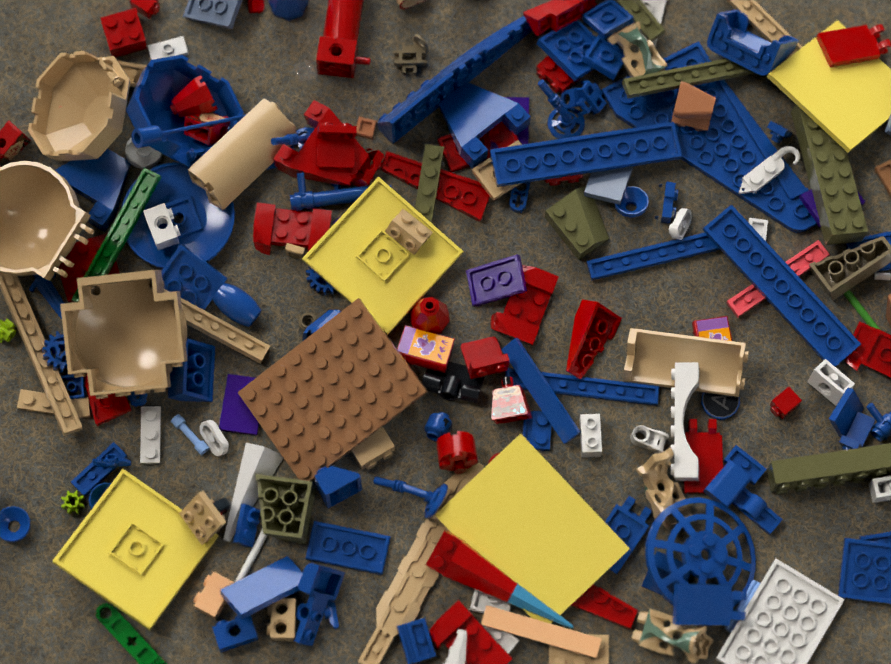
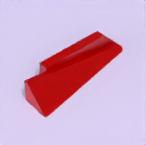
M551 0L524 11L523 14L535 35L539 36L550 27L554 31L562 29L581 18L582 14L596 7L597 4L595 0Z

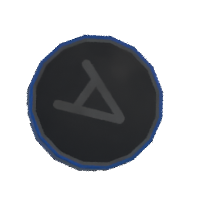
M703 392L701 405L709 417L725 420L737 412L740 405V397Z

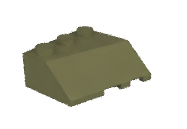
M586 186L575 189L545 211V219L578 260H581L609 240L595 199L584 196Z
M255 474L263 534L287 542L306 544L316 492L314 483L306 480Z

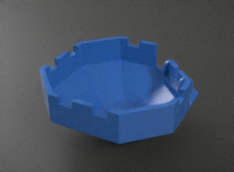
M183 55L150 60L142 71L126 108L135 129L152 125L158 126L161 131L184 127L185 117L179 118L178 114L174 116L170 105H172L171 100L194 78L201 75L203 79L200 82L206 83L215 101L212 106H217L218 108L213 113L230 118L243 115L244 112L226 79L222 77L220 80L211 76L212 71L199 64L197 67L187 62L189 58ZM237 120L230 121L228 131L237 124ZM184 131L163 135L160 144L150 147L190 168L214 144L207 145L185 135Z

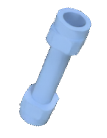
M180 414L172 418L171 423L174 427L180 429L194 444V449L201 456L209 450L204 440L200 441L185 424L186 421Z

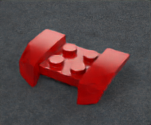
M257 203L253 226L254 246L256 250L266 255H270L271 245L286 246L287 243L303 247L309 251L330 229L332 210L313 209V212L278 209L275 204Z
M522 265L527 292L508 298L503 313L496 312L492 315L491 329L533 345L559 276L537 267Z
M859 321L853 336L861 345L846 357L844 361L856 371L860 364L891 378V335Z
M459 600L429 630L431 641L437 650L443 644L450 649L458 635L457 631H467L465 664H508L512 660L511 656L495 641Z

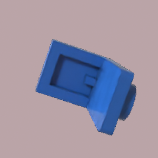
M858 412L847 435H842L839 441L843 447L842 449L862 448L875 423V419Z

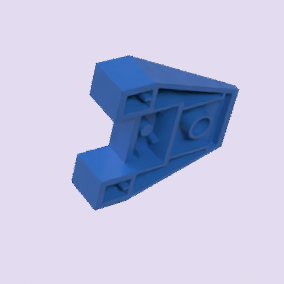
M468 82L438 104L460 156L472 169L487 159L488 149L479 140L483 135L500 122L515 135H518L529 126L531 116L519 103Z
M108 148L98 159L73 160L55 169L68 181L76 193L95 203L88 213L91 215L88 221L105 232L116 217L131 165L128 160Z

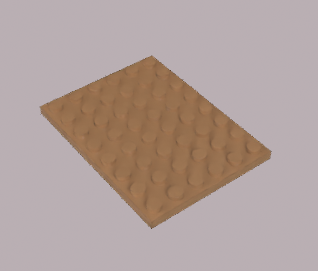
M358 298L237 393L299 480L313 481L315 479L314 475L317 474L316 472L319 469L331 467L428 391L362 300Z

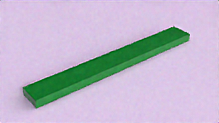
M143 168L83 278L109 274L161 179L160 174ZM78 288L71 299L73 302H80Z

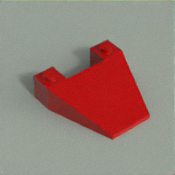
M313 100L304 113L307 124L314 128V131L299 152L283 144L273 158L278 170L291 177L297 178V173H304L307 180L350 186L355 179L351 175L357 176L370 156L355 139L354 168H319L317 166L318 126L326 122L333 123V125H341L343 123L329 107Z

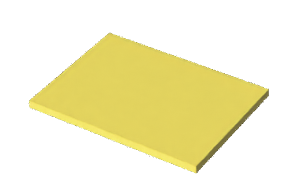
M519 434L435 514L452 534L464 540L498 569L559 615L630 549L522 434ZM523 609L533 619L550 624L553 622L552 620H549L540 615Z

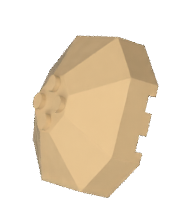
M76 51L74 54L60 53L37 79L36 88L39 89L38 98L33 99L31 113L35 114L34 123H29L28 131L43 155L57 161L98 159L122 133L131 80L115 56L96 57L85 51Z

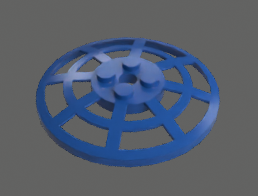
M688 498L668 506L657 516L648 532L645 550L648 572L656 589L671 605L674 603V595L666 586L674 581H677L679 584H689L682 577L687 572L698 578L697 584H706L707 579L716 577L719 584L733 586L740 575L741 569L750 572L746 586L742 590V592H747L754 578L756 568L754 545L744 523L733 511L721 503L705 498ZM691 503L706 504V514H695L685 518L678 508ZM714 506L726 512L734 519L738 526L732 530L724 521L714 517ZM669 514H672L679 523L672 529L668 541L657 540L656 536L661 524ZM706 520L705 531L696 532L690 522ZM714 523L727 531L728 534L722 539L713 533ZM681 528H684L689 537L685 540L684 544L674 543ZM742 533L750 550L751 564L743 561L742 548L737 538ZM731 541L734 542L737 559L728 556L726 545ZM654 547L666 549L667 563L671 574L664 579H661L656 567ZM702 550H705L708 553L707 560H704L702 558ZM673 551L681 552L684 565L679 569L676 568ZM727 564L736 567L733 576L728 582L722 573ZM734 600L733 607L741 600Z

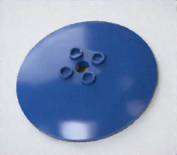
M178 162L166 163L150 169L160 174L161 179L144 210L165 203L167 209L171 208L174 217L177 215L183 216L184 220L181 223H175L173 219L171 220L173 226L177 225L181 236H178L179 243L158 251L144 212H142L127 239L128 245L140 259L160 269L165 267L181 244L204 261H210L225 247L234 227L235 210L233 201L224 210L211 204L206 190L192 183L188 173L189 168ZM136 181L131 185V187L127 191L122 206L124 205ZM163 223L158 228L165 229L168 225Z

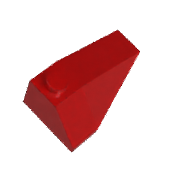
M582 299L574 319L566 372L581 379L594 363L595 356L604 350L603 346L607 339L611 340L614 337L622 318L599 302Z

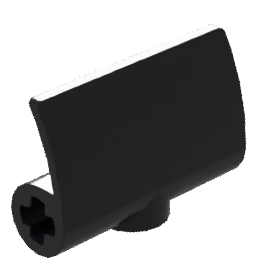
M449 361L445 373L427 368L422 384L427 391L440 394L447 401L459 399L477 404L485 376L470 379L466 365Z

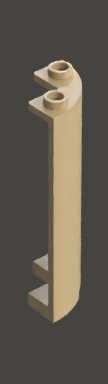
M262 99L188 169L192 183L206 190L211 204L224 210L274 162L273 158L282 145H272L271 139L285 137L287 134H297L296 126L286 118L275 102Z
M630 328L627 342V358L624 367V382L667 388L675 387V380L671 379V369L675 368V363L698 362L699 387L695 391L739 397L740 389L744 390L745 378H742L744 362H748L749 351H745L746 343Z

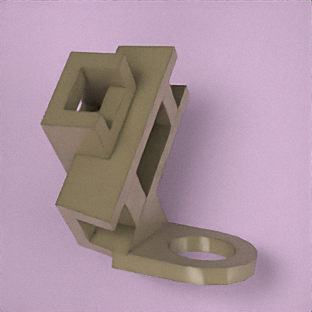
M415 34L413 46H405V42H402V50H394L395 67H403V75H417L416 67H426V53L428 52L426 41L420 35Z

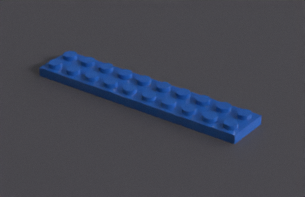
M674 122L490 149L497 187L682 158Z
M732 204L703 228L707 236L823 361L826 359L836 367L861 345Z

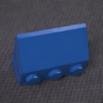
M187 338L186 350L188 361L182 362L183 366L173 367V371L170 373L171 387H168V398L178 401L213 402L215 346Z
M331 466L319 469L316 472L317 474L314 475L316 488L328 509L362 491L359 473Z

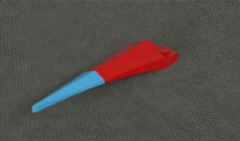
M444 530L426 562V566L441 573L442 576L566 627L573 628L570 622L516 583L464 540Z

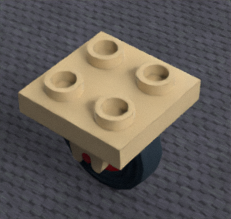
M202 491L179 514L201 545H203L226 523L224 514L231 508V504L226 498H221L214 502L213 499H209L206 493Z

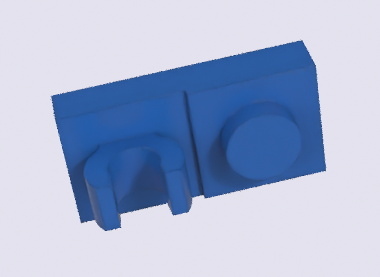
M770 121L767 128L771 129L770 134L773 135L771 140L778 144L783 137L790 138L793 134L792 131L773 121Z
M241 504L233 540L234 543L249 548L253 547L257 524L260 523L258 520L259 514H261L260 509L247 504Z

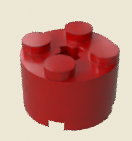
M457 431V435L446 433L437 439L436 447L439 468L441 470L463 474L466 472V469L478 463L476 444L471 433Z

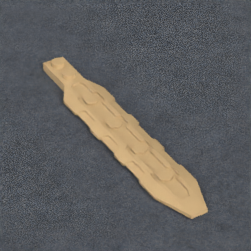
M477 463L466 469L465 473L451 476L445 482L448 485L447 493L435 514L483 470L484 465ZM435 514L431 518L426 519L425 523H422L416 534L417 537L407 556L401 561L398 572L388 591H385L377 605V627L358 660L359 664L381 663L393 639L399 635L396 626L415 621L430 587H433L439 572L425 564L444 530L450 531Z

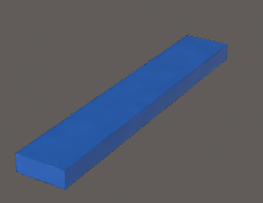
M518 338L513 339L501 349L502 352L508 354L510 364L562 442L567 444L581 433L520 340Z

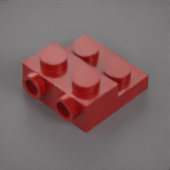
M546 56L536 66L537 76L541 80L543 79L550 83V88L555 93L559 92L562 94L578 81H574L549 56Z

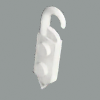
M785 146L768 157L742 178V185L738 194H755L784 170V162L781 157L787 153H793L795 155L793 164L796 165L800 160L799 151L795 147Z

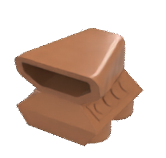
M681 81L671 122H674L679 127L690 126L697 131H708L716 97L687 82Z

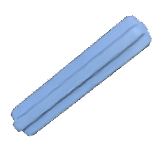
M752 580L747 590L746 600H741L735 610L744 612L761 583ZM730 619V625H726L725 630L731 633L738 620Z

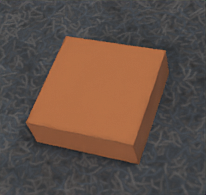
M359 117L356 125V136L373 139L377 121Z

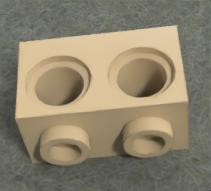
M283 598L268 606V616H271V623H267V635H270L271 641H294L296 634V598ZM279 606L287 607V612L284 614H278L276 611ZM280 625L287 627L286 632L283 634L276 632V628Z

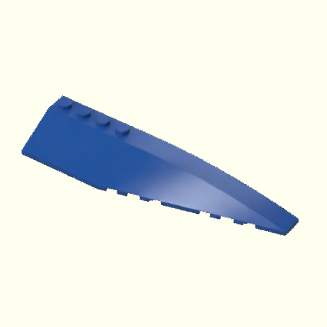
M523 16L493 33L458 57L431 80L424 81L420 89L416 92L412 91L404 102L397 103L388 115L384 114L379 118L378 130L392 144L398 141L436 110L442 100L466 82L469 83L533 31L526 18Z

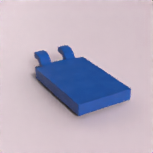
M628 496L622 507L616 504L605 520V523L630 548L609 568L616 575L650 526L645 522L652 513V510L645 506L640 516L630 510L636 501L631 496Z
M674 584L673 624L730 625V619L745 620L746 612L733 610L734 600H746L747 592L731 591L732 585Z

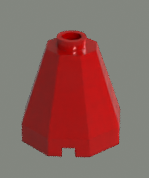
M201 75L194 78L171 100L172 105H170L174 116L178 114L179 118L194 114L211 113L218 109L217 106H212L215 101L206 83L200 82L203 79Z
M435 297L420 299L409 312L412 327L426 332L442 334L450 322L447 305Z

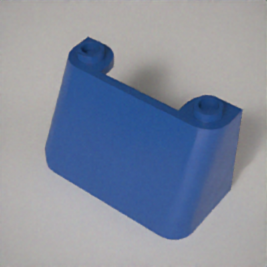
M735 9L717 13L707 39L708 48L759 75H768L796 49L799 40L792 36H783L779 41L773 40L771 43L747 31L749 19L746 14Z

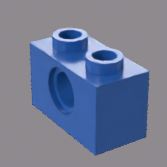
M237 615L235 620L229 622L222 620L212 627L220 652L259 640L251 615L242 620ZM234 627L240 629V633L237 636L230 635V630Z

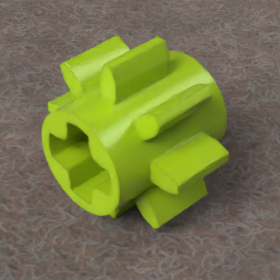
M8 318L5 322L0 319V343L3 340L6 342L11 341L16 334L14 329L16 326Z
M78 490L74 493L67 491L68 495L61 497L62 501L65 502V504L61 505L62 509L68 508V515L72 511L79 514L78 510L85 508L84 504L81 503V501L85 500L84 496L78 497ZM71 499L75 500L74 506L71 505Z

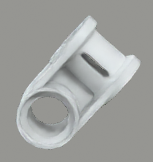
M640 425L634 428L630 439L634 445L656 454L664 452L666 440H669L670 436L662 431ZM635 433H642L645 439H637Z

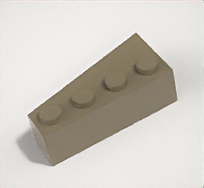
M882 236L863 243L857 248L847 249L832 257L831 255L820 262L810 263V271L833 301L891 263V245Z

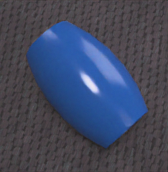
M224 283L212 298L218 309L225 316L246 327H250L262 311L249 294L228 283Z

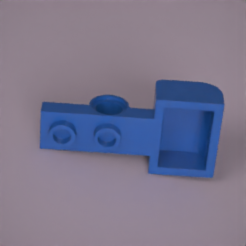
M728 461L703 492L726 508L732 503L770 535L783 519L767 507L766 502L761 497L752 494L745 488L752 480L751 476L734 462Z
M310 563L304 568L298 589L310 594L307 604L303 603L297 608L296 615L301 622L294 639L295 642L313 646L328 600H336L345 572Z

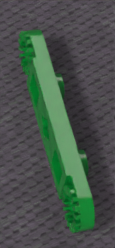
M102 603L97 607L95 613L99 622L139 664H167L111 604ZM105 608L110 609L112 612L110 617L103 619L100 615L101 611ZM130 637L132 639H134L135 637L137 638L136 646H128V639Z

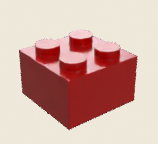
M136 8L100 18L111 56L116 58L148 49Z

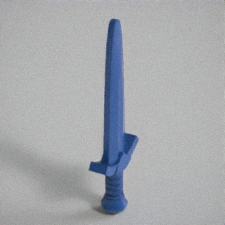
M38 274L33 275L35 280L31 284L29 291L34 292L37 287L62 319L60 304L65 303L51 280L49 281Z

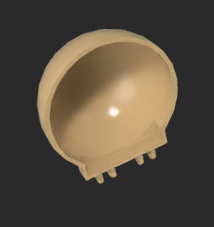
M19 161L0 167V271L17 276L38 274L50 281L55 272L65 278L68 274L58 267L62 262L68 267L74 266V263L66 259V257L73 249L76 241L79 240L85 245L89 242L86 238L79 235L82 229L92 235L95 231L85 225L91 215L80 209L76 193L68 181L54 169L39 162ZM10 204L12 205L13 212L7 209Z

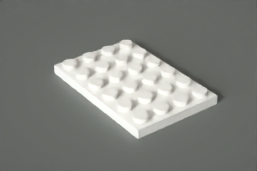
M775 558L744 610L746 612L745 620H738L716 660L722 664H807L844 599Z

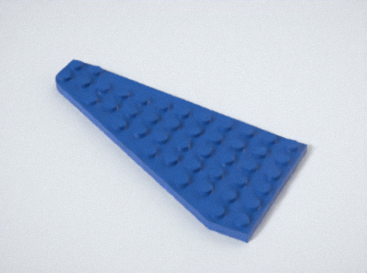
M699 41L663 59L667 63V67L664 68L665 71L711 62ZM623 79L602 89L603 96L615 116L633 128L671 122L679 89L628 99L622 84ZM725 80L694 85V87L716 97L708 131H697L690 126L679 127L675 124L682 153L681 159L790 231L804 232L818 225L799 199V196L807 192L808 188H805L783 157L781 158L784 162V170L755 194H738L742 185V178L778 150Z

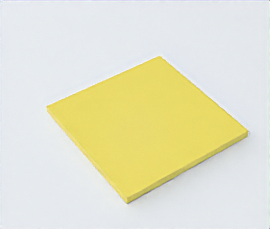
M837 20L823 32L844 29L846 27ZM815 37L772 70L767 76L847 153L889 120L891 114V69L880 59L829 67Z
M378 176L307 252L302 261L350 303L360 298L388 336L464 251ZM402 209L406 210L433 232L415 255L385 232L391 221Z
M122 469L53 559L52 563L150 631L219 535L215 533L207 543L201 545L179 513L182 509Z

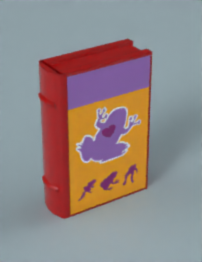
M728 316L692 322L693 335L696 337L732 341Z
M405 325L397 350L409 364L445 373L455 339Z

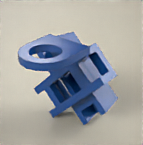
M589 80L581 82L582 88H573L562 93L561 100L563 101L564 108L580 106L582 109L580 112L581 116L588 114L590 110L593 114H597L606 104L602 98V90L596 83H591ZM567 94L570 96V101L568 104L565 103V97Z

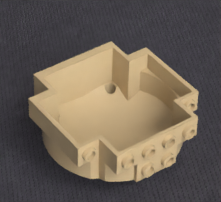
M162 270L77 278L80 302L60 304L68 374H74L75 378L84 377L87 372L90 396L96 395V399L108 398V394L115 393V397L131 395V391H135V395L150 393V389H154V393L165 392L167 387H171L170 373L173 371V367L183 366L182 362L188 361L186 350L187 323L181 305L180 291L164 292Z

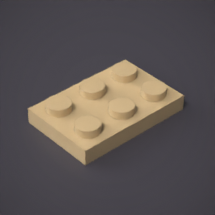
M517 140L508 147L522 144L519 142V140ZM491 157L472 169V173L493 201L519 185L497 187Z
M591 635L601 638L596 658L549 645V664H609V635Z

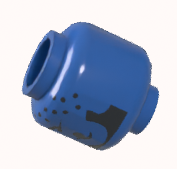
M444 412L432 413L425 424L424 430L429 439L437 442L440 436L450 432L453 424L448 414Z

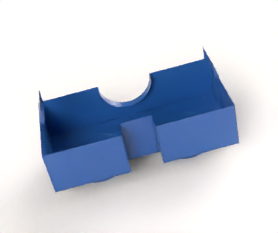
M666 181L661 223L670 224L671 218H675L676 207H673V200L677 201L678 190L675 189L676 183Z

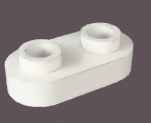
M681 208L676 213L673 223L669 226V234L673 239L682 240L692 220L690 209Z
M213 420L202 422L200 424V433L211 452L215 456L226 454L229 449V443L218 425Z

